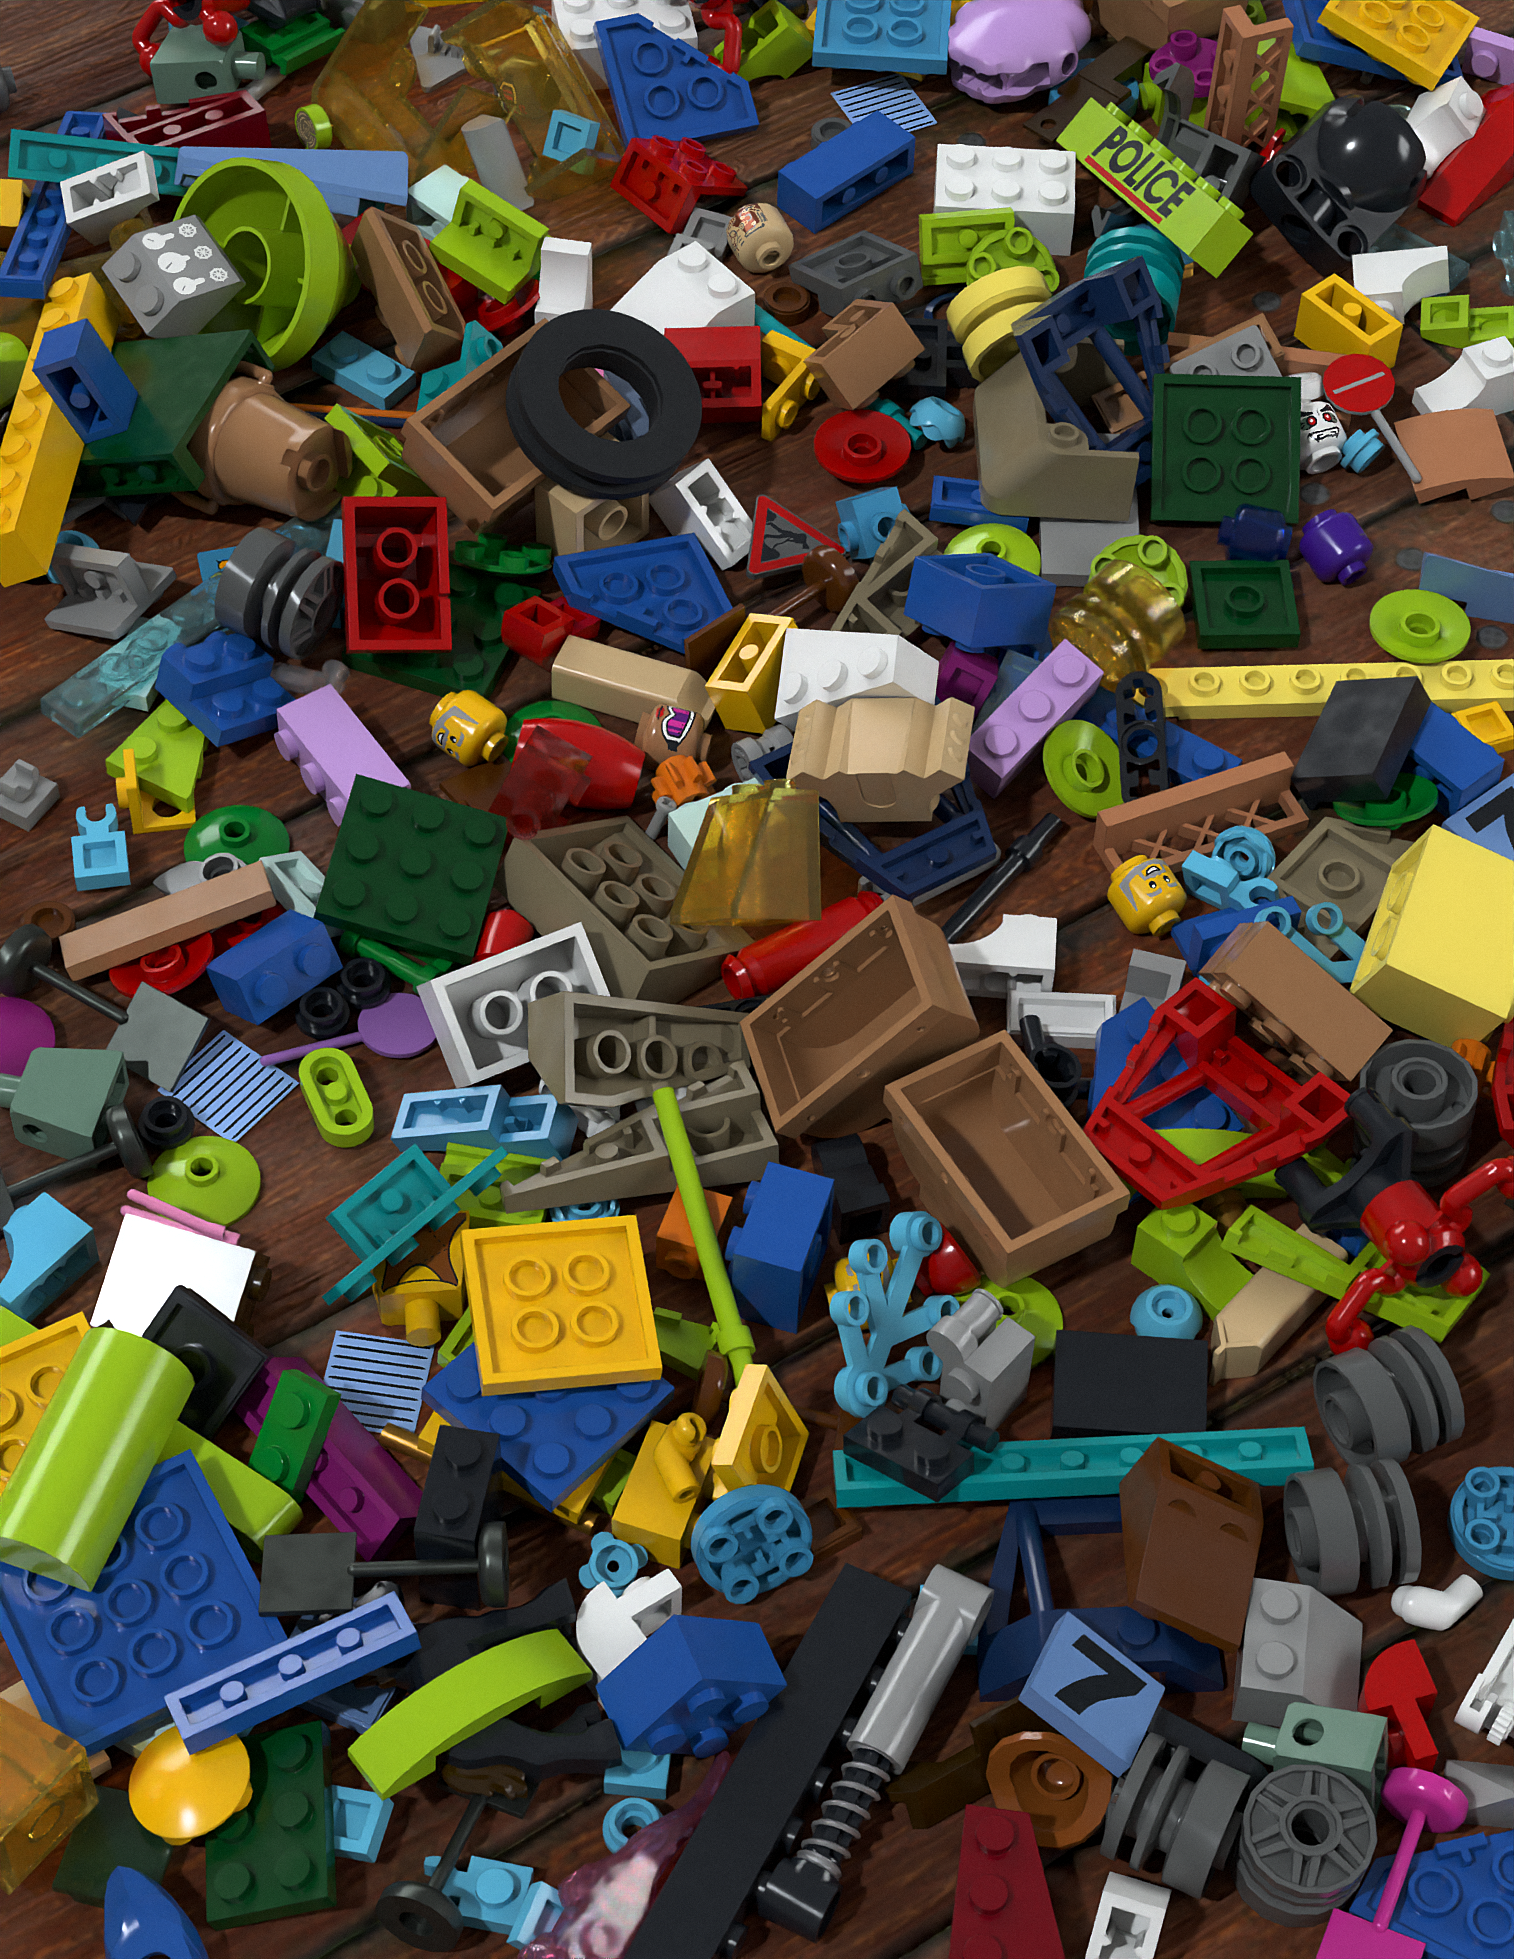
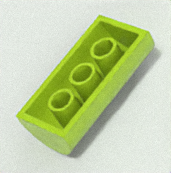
M96 1327L89 1329L85 1333L0 1496L1 1562L88 1592L92 1591L195 1385L192 1374L179 1359L159 1345L127 1331L108 1327Z

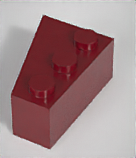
M247 90L188 99L190 107L161 112L160 104L145 106L146 115L118 119L116 111L102 114L107 140L181 148L183 146L272 148L266 110ZM159 194L160 200L172 197V195Z
M966 1804L947 1959H1065L1028 1812Z

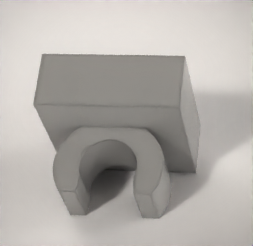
M20 759L0 778V818L28 832L60 798L57 783L39 775L37 767Z

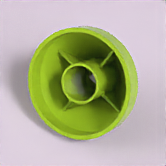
M235 157L223 160L208 168L195 180L184 195L173 221L192 215L200 217L246 282V285L197 335L251 329L275 366L272 372L280 371L296 363L311 349L341 309L349 305L356 298L362 284L355 271V266L358 263L350 249L351 244L345 239L322 194L305 174L289 164L278 161Z

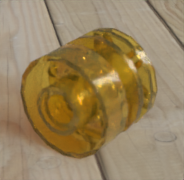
M1117 559L1107 563L1085 584L1083 594L1079 593L1072 597L1066 603V607L1050 618L1048 626L1053 646L1056 648L1064 639H1067L1104 671L1099 685L1113 693L1116 692V687L1120 680L1127 674L1136 671L1148 673L1151 663L1161 660L1184 638L1186 630L1182 611L1173 596L1160 581L1145 569L1129 561Z

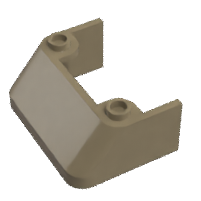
M1084 338L1067 350L1071 360L1054 372L1078 406L1093 407L1090 402L1091 396L1119 381L1091 340ZM1113 339L1123 353L1124 339ZM1021 352L1017 353L977 386L973 401V420L980 500L987 510L999 515L1129 521L1139 464V452L1089 450L1087 436L1073 424L1066 422L1047 423L1045 408Z

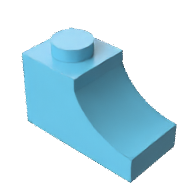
M46 1192L40 1194L29 1205L18 1208L10 1217L7 1225L3 1227L12 1263L8 1273L0 1283V1305L30 1323L99 1261L93 1228Z

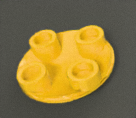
M176 1726L164 1731L146 1746L133 1767L128 1792L134 1815L148 1831L162 1837L166 1843L171 1845L186 1844L192 1838L214 1830L234 1812L244 1809L252 1798L253 1788L249 1782L250 1760L247 1750L235 1734L189 1756Z

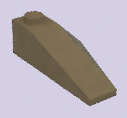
M562 991L528 1003V1058L559 1104L609 1109L650 1097L654 1091L663 1087L678 1089L699 1080L705 1081L726 1075L728 1073V1066L736 1061L744 1060L747 1068H750V1053L739 1023L749 1013Z

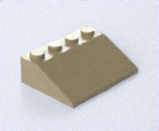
M627 815L515 835L493 883V886L509 902L512 909L520 913L542 937L581 922L611 997L676 1004L722 975L721 965L729 954L736 957L741 948L755 942Z

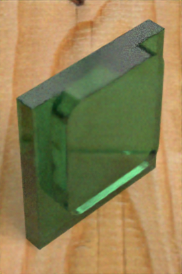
M91 1783L52 1883V1889L54 1892L70 1895L78 1903L104 1909L107 1882L117 1866L138 1870L161 1886L175 1845L166 1843L162 1837L148 1831L138 1821L130 1805L129 1792Z

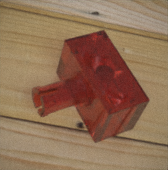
M537 725L488 810L490 813L507 817L506 826L508 832L505 843L511 845L514 837L520 840H529L536 836L537 831L566 826L568 820L560 816V813L567 801L576 806L578 805L592 780L591 777L584 774V771L593 756Z

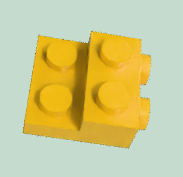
M745 1364L738 1387L731 1393L729 1413L720 1438L714 1442L711 1454V1466L717 1473L712 1486V1499L714 1501L732 1490L749 1485L765 1484L780 1487L788 1492L791 1490L809 1432L767 1365Z

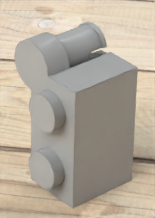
M979 1288L973 1291L972 1296L952 1316H943L928 1331L926 1338L931 1350L943 1361L939 1393L942 1404L958 1412L967 1409L981 1416L984 1420V1425L996 1430L1027 1396L1036 1336L1009 1317L996 1328V1322L1003 1317V1307L991 1293Z

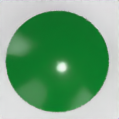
M483 532L478 535L477 542L468 540L456 541L452 554L456 561L468 568L500 578L531 576L547 571L552 567L551 546L537 542H526L522 546L507 544L508 537L499 533Z

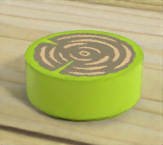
M317 104L298 108L295 113V126L302 145L306 149L323 150L329 148L333 138L332 127L323 108Z

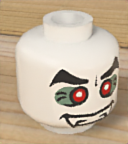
M1301 399L1300 470H1306L1309 474H1317L1327 471L1339 463L1342 459L1341 449L1348 439L1334 409L1329 403L1322 401L1311 402L1310 399Z

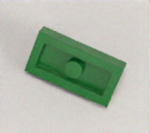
M297 1369L283 1370L247 1466L284 1490L296 1503H301L342 1394Z

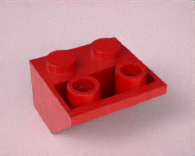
M760 326L664 328V336L682 353L697 380L702 400L701 423L762 422Z

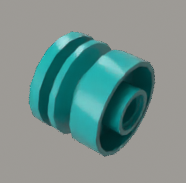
M1126 227L1111 230L1097 238L1088 250L1084 279L1131 258L1143 255L1161 300L1163 317L1156 320L1160 345L1166 344L1168 333L1174 332L1185 264L1180 250L1167 237L1150 229ZM1133 319L1104 325L1113 339H1124L1123 354L1125 356L1141 355Z

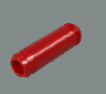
M861 890L857 898L850 896L741 948L736 957L729 954L721 965L722 978L729 993L735 1000L775 993L881 905L883 900L875 892Z

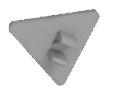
M409 25L407 27V36L421 89L425 93H431L499 54V45L494 42L463 36L459 29L455 33L441 31L439 25H435L433 29L418 25Z

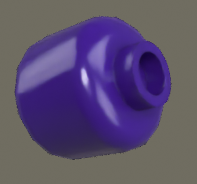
M1330 509L1318 514L1305 524L1302 529L1304 536L1300 540L1299 550L1315 576L1322 583L1340 581L1343 586L1357 581L1367 572L1368 568L1365 564L1371 558L1374 547L1351 513H1337L1335 509Z

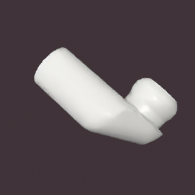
M1463 1574L1443 1592L1423 1586L1402 1585L1393 1593L1391 1606L1395 1614L1402 1617L1409 1624L1436 1631H1444L1482 1598L1483 1592L1473 1578Z

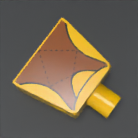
M469 1210L459 1211L435 1232L428 1224L424 1225L412 1235L420 1244L394 1267L384 1259L370 1271L377 1279L371 1286L382 1324L387 1326L405 1325L406 1340L411 1345L424 1347L437 1343L441 1339L440 1322L459 1320L464 1314L467 1288L460 1236L461 1230L470 1229Z

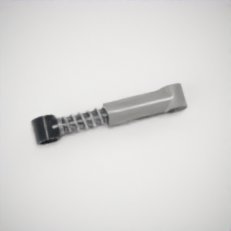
M940 1564L933 1568L920 1592L914 1608L913 1618L846 1744L852 1753V1761L841 1766L843 1778L841 1781L832 1784V1800L822 1803V1819L812 1822V1838L802 1841V1850L797 1852V1856L790 1859L784 1857L777 1865L762 1895L758 1907V1916L814 1944L820 1941L835 1914L843 1892V1885L839 1883L838 1879L842 1876L840 1864L843 1858H851L848 1849L853 1839L861 1838L858 1829L863 1820L871 1819L868 1810L872 1802L881 1800L878 1791L883 1782L890 1781L887 1773L894 1775L902 1773L966 1646H970L980 1632L994 1598V1589Z

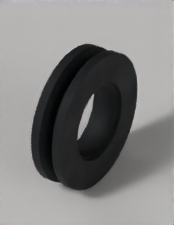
M583 309L553 318L531 337L511 372L506 390V411L510 428L519 447L533 465L544 475L562 487L587 497L605 500H624L647 494L664 484L672 476L698 435L702 419V400L697 380L690 365L682 353L663 334L645 322L620 312L602 309ZM590 367L609 371L627 381L643 400L649 415V431L639 439L618 442L599 438L581 428L565 410L558 392L559 377L569 370Z

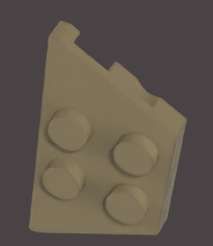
M1324 817L1273 870L1267 879H1270L1278 886L1279 899L1293 896L1302 911L1297 932L1329 960L1336 962L1344 953L1326 935L1317 936L1308 929L1305 921L1307 911L1313 905L1319 903H1334L1342 912L1343 923L1360 937L1373 922L1392 864L1415 842L1390 838L1391 829L1378 826L1362 827L1346 820ZM1323 909L1317 915V921L1322 928L1327 929L1331 924L1330 914Z

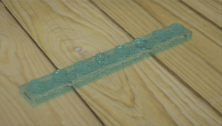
M338 502L324 517L315 521H306L293 517L274 532L296 541L300 550L310 548L320 552L321 556H326L333 520L342 519L341 503ZM225 567L40 698L42 714L79 739L133 700L135 694L157 678L161 657L171 645L183 643L187 647L203 643L215 631L221 630L226 632L229 630L218 623L215 618L214 605L218 583Z

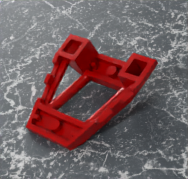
M1197 977L1157 1007L1149 1020L1147 1032L1139 1045L1135 1044L1127 1056L1125 1068L1113 1087H1108L1083 1128V1132L1113 1171L1160 1210L1188 1205L1291 1163L1325 1142L1352 1119L1344 1111L1345 1102L1351 1094L1322 1072H1318L1303 1086L1299 1085L1235 1035L1237 1008ZM1174 1042L1189 1069L1128 1102ZM1201 1086H1205L1259 1128L1260 1131L1206 1162L1197 1165L1141 1120Z

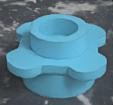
M600 1532L591 1540L593 1552L588 1564L582 1566L579 1570V1581L586 1589H593L604 1581L618 1599L624 1590L634 1582L638 1569L646 1565L648 1560L647 1552L639 1544L630 1546L622 1540L614 1539V1536L609 1532ZM609 1562H617L619 1569L616 1572L609 1571L607 1568Z

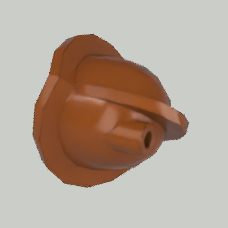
M1023 1731L1003 1738L990 1751L986 1769V1777L996 1808L1028 1812L1037 1846L1043 1849L1062 1851L1084 1843L1103 1824L1106 1810L1113 1794L1114 1775L1064 1735L1051 1732Z

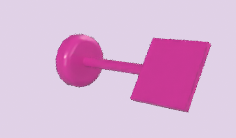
M1400 1767L1390 1770L1384 1776L1380 1789L1382 1804L1392 1816L1406 1824V1828L1373 1922L1334 1908L1316 1959H1421L1426 1943L1390 1930L1388 1926L1421 1831L1447 1833L1456 1830L1464 1822L1469 1804L1462 1790L1443 1777L1417 1768Z

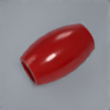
M562 718L524 719L509 776L534 793L559 803L595 810L631 808L645 752L622 736L596 725Z

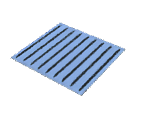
M893 74L830 93L852 124L864 119L876 110L908 132L938 123L900 74Z
M223 1030L189 1061L173 1093L162 1087L157 1091L164 1096H173L180 1099L191 1109L196 1119L223 1138L236 1142L292 1091L299 1082L275 1065L262 1066L260 1063L262 1056Z
M336 1330L323 1381L329 1388L342 1394L340 1398L342 1403L367 1431L381 1433L385 1425L390 1422L415 1433L422 1404V1387L427 1382L435 1344L420 1347L411 1345L407 1340Z

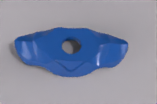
M117 1866L107 1882L105 1893L104 1950L106 1959H148L154 1955H165L170 1959H209L197 1929L174 1898L162 1886L138 1870Z

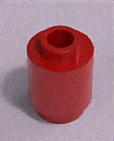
M504 909L487 914L483 919L471 964L532 941L534 936L532 925L520 913L513 910Z

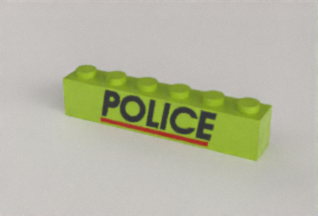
M1090 97L1056 139L1067 151L1076 152V159L1216 279L1254 234L1240 222V219L1245 215L1241 209L1224 195L1216 202L1221 193L1201 176L1193 183L1199 174L1178 157L1172 162L1176 155L1112 102L1104 108Z

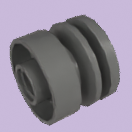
M257 527L241 540L225 565L218 583L214 602L215 618L223 627L247 638L257 639L261 636L267 647L281 650L284 655L293 659L303 660L311 655L323 642L336 619L344 595V566L341 561L332 557L321 556L320 552L314 549L304 548L300 550L296 541L268 528Z
M1406 1039L1384 1045L1372 1055L1361 1069L1358 1089L1373 1087L1396 1117L1406 1119L1418 1133L1419 1141L1413 1154L1411 1173L1425 1189L1444 1184L1460 1172L1468 1157L1469 1141L1472 1134L1471 1124L1474 1120L1478 1097V1079L1467 1060L1452 1048L1430 1040ZM1354 1122L1352 1149L1360 1161L1362 1157L1358 1152L1369 1147L1370 1139Z
M1412 1325L1406 1326L1389 1334V1337L1384 1335L1370 1342L1367 1351L1355 1347L1316 1364L1313 1374V1388L1319 1415L1332 1444L1349 1466L1353 1463L1363 1462L1366 1466L1370 1467L1373 1461L1390 1457L1396 1462L1401 1463L1408 1459L1410 1451L1420 1455L1434 1449L1436 1445H1444L1460 1438L1462 1435L1465 1417L1458 1383L1447 1359L1435 1341L1420 1328Z
M1390 1457L1375 1460L1370 1464V1467L1366 1466L1363 1462L1353 1463L1347 1467L1344 1485L1338 1473L1331 1467L1292 1473L1287 1476L1283 1501L1285 1534L1300 1584L1312 1586L1324 1596L1330 1597L1356 1591L1359 1573H1361L1365 1583L1372 1589L1387 1586L1389 1580L1395 1585L1409 1584L1417 1581L1421 1570L1422 1554L1420 1526L1408 1480L1398 1462Z
M1150 1732L1140 1750L1136 1753L1131 1766L1119 1777L1105 1814V1831L1100 1855L1116 1862L1129 1837L1134 1838L1136 1843L1129 1863L1131 1869L1140 1872L1155 1849L1165 1852L1166 1857L1162 1869L1161 1882L1201 1900L1216 1869L1223 1872L1233 1852L1234 1839L1241 1825L1244 1813L1241 1808L1249 1789L1251 1776L1212 1759L1196 1783L1185 1778L1190 1756L1189 1748L1179 1745L1167 1768L1163 1769L1159 1765L1167 1740Z
M1290 1765L1268 1774L1250 1794L1241 1819V1825L1234 1839V1849L1230 1856L1231 1878L1242 1900L1262 1918L1284 1927H1315L1329 1921L1334 1908L1343 1910L1352 1901L1360 1881L1369 1867L1377 1844L1375 1815L1363 1792L1343 1774L1320 1765Z

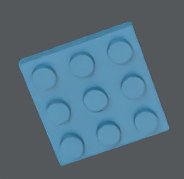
M818 0L812 66L829 67L832 69L848 68L874 70L877 72L894 71L922 75H946L951 0Z

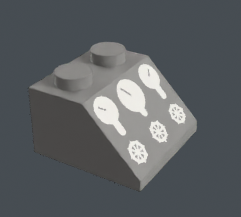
M196 215L133 234L101 267L145 333L155 339L197 335L246 285V282L206 225Z

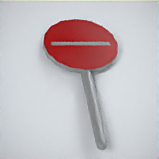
M1364 354L1345 355L1333 361L1324 372L1322 388L1326 399L1335 408L1347 414L1361 416L1371 414L1412 481L1419 483L1422 480L1420 473L1380 412L1382 408L1387 406L1394 394L1395 380L1391 370L1381 360Z

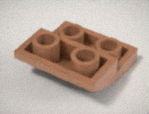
M1493 409L1444 410L1394 422L1399 442L1422 477L1419 483L1412 481L1419 504L1463 489H1467L1470 500L1514 486V472Z

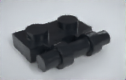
M905 1384L898 1385L891 1399L894 1406L904 1411L897 1414L880 1405L843 1435L844 1454L937 1503L974 1472V1453L969 1451V1449L974 1446L986 1453H991L996 1448L1000 1437L997 1431L984 1425V1420L981 1416L967 1409L958 1412L942 1404L941 1397L926 1388L915 1390ZM933 1425L945 1431V1433L940 1436L926 1428Z

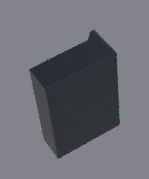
M1418 676L1336 681L1291 776V780L1309 810H1314L1318 802L1387 800L1432 702Z
M1056 1330L1052 1353L1050 1439L1206 1432L1208 1341Z

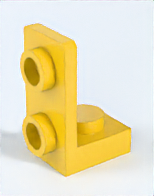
M771 330L761 341L762 377L780 385L762 407L761 437L770 442L782 428L787 429L792 425L800 407L807 399L813 400L821 388L803 362L816 349L774 330Z

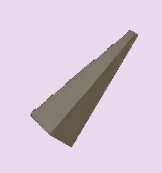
M903 509L898 514L894 527L884 544L881 543L871 566L862 581L856 585L830 631L899 635L911 644L927 633L922 630L921 623L904 615L915 556L943 554L937 550L938 538L906 509ZM786 727L790 731V733H794L793 730Z
M744 1060L730 1064L727 1075L708 1085L699 1080L687 1086L686 1096L677 1100L702 1188L750 1182L752 1180L758 1181L762 1179L768 1161L779 1164L778 1143L761 1111L760 1092ZM653 1104L585 1139L583 1150L562 1161L553 1156L541 1162L539 1173L514 1186L508 1180L499 1184L504 1209L506 1214L674 1192L677 1187V1180L656 1107Z

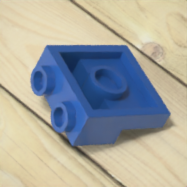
M221 630L211 633L203 643L190 647L185 646L183 643H175L167 648L161 657L155 689L217 747L278 728L276 709L296 700L270 676L274 659L251 638H247L239 633L227 635Z

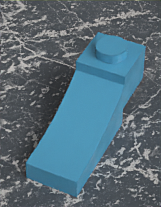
M501 1084L408 1093L403 1096L391 1140L400 1152H405L414 1143L421 1151H446L447 1143L451 1142L496 1150L502 1145L509 1153L543 1159L555 1156L559 1161H562L569 1157L579 1119L569 1105L559 1104L553 1094L511 1098Z

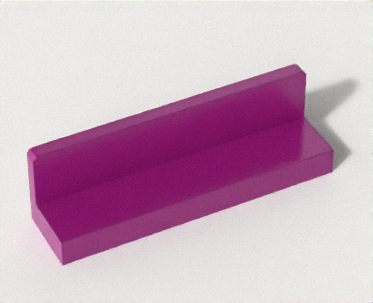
M273 1357L236 1408L235 1412L257 1437L259 1436L283 1370L297 1369L326 1385L303 1358ZM340 1400L305 1492L340 1532H357V1551L366 1562L383 1561L408 1526H415L423 1492Z

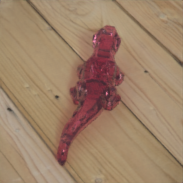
M725 1750L716 1756L700 1787L684 1805L640 1829L613 1854L595 1863L583 1865L561 1880L557 1887L558 1896L564 1908L552 1931L544 1932L530 1940L520 1950L517 1958L623 1959L656 1900V1885L663 1871L678 1849L692 1837L732 1765L729 1753Z

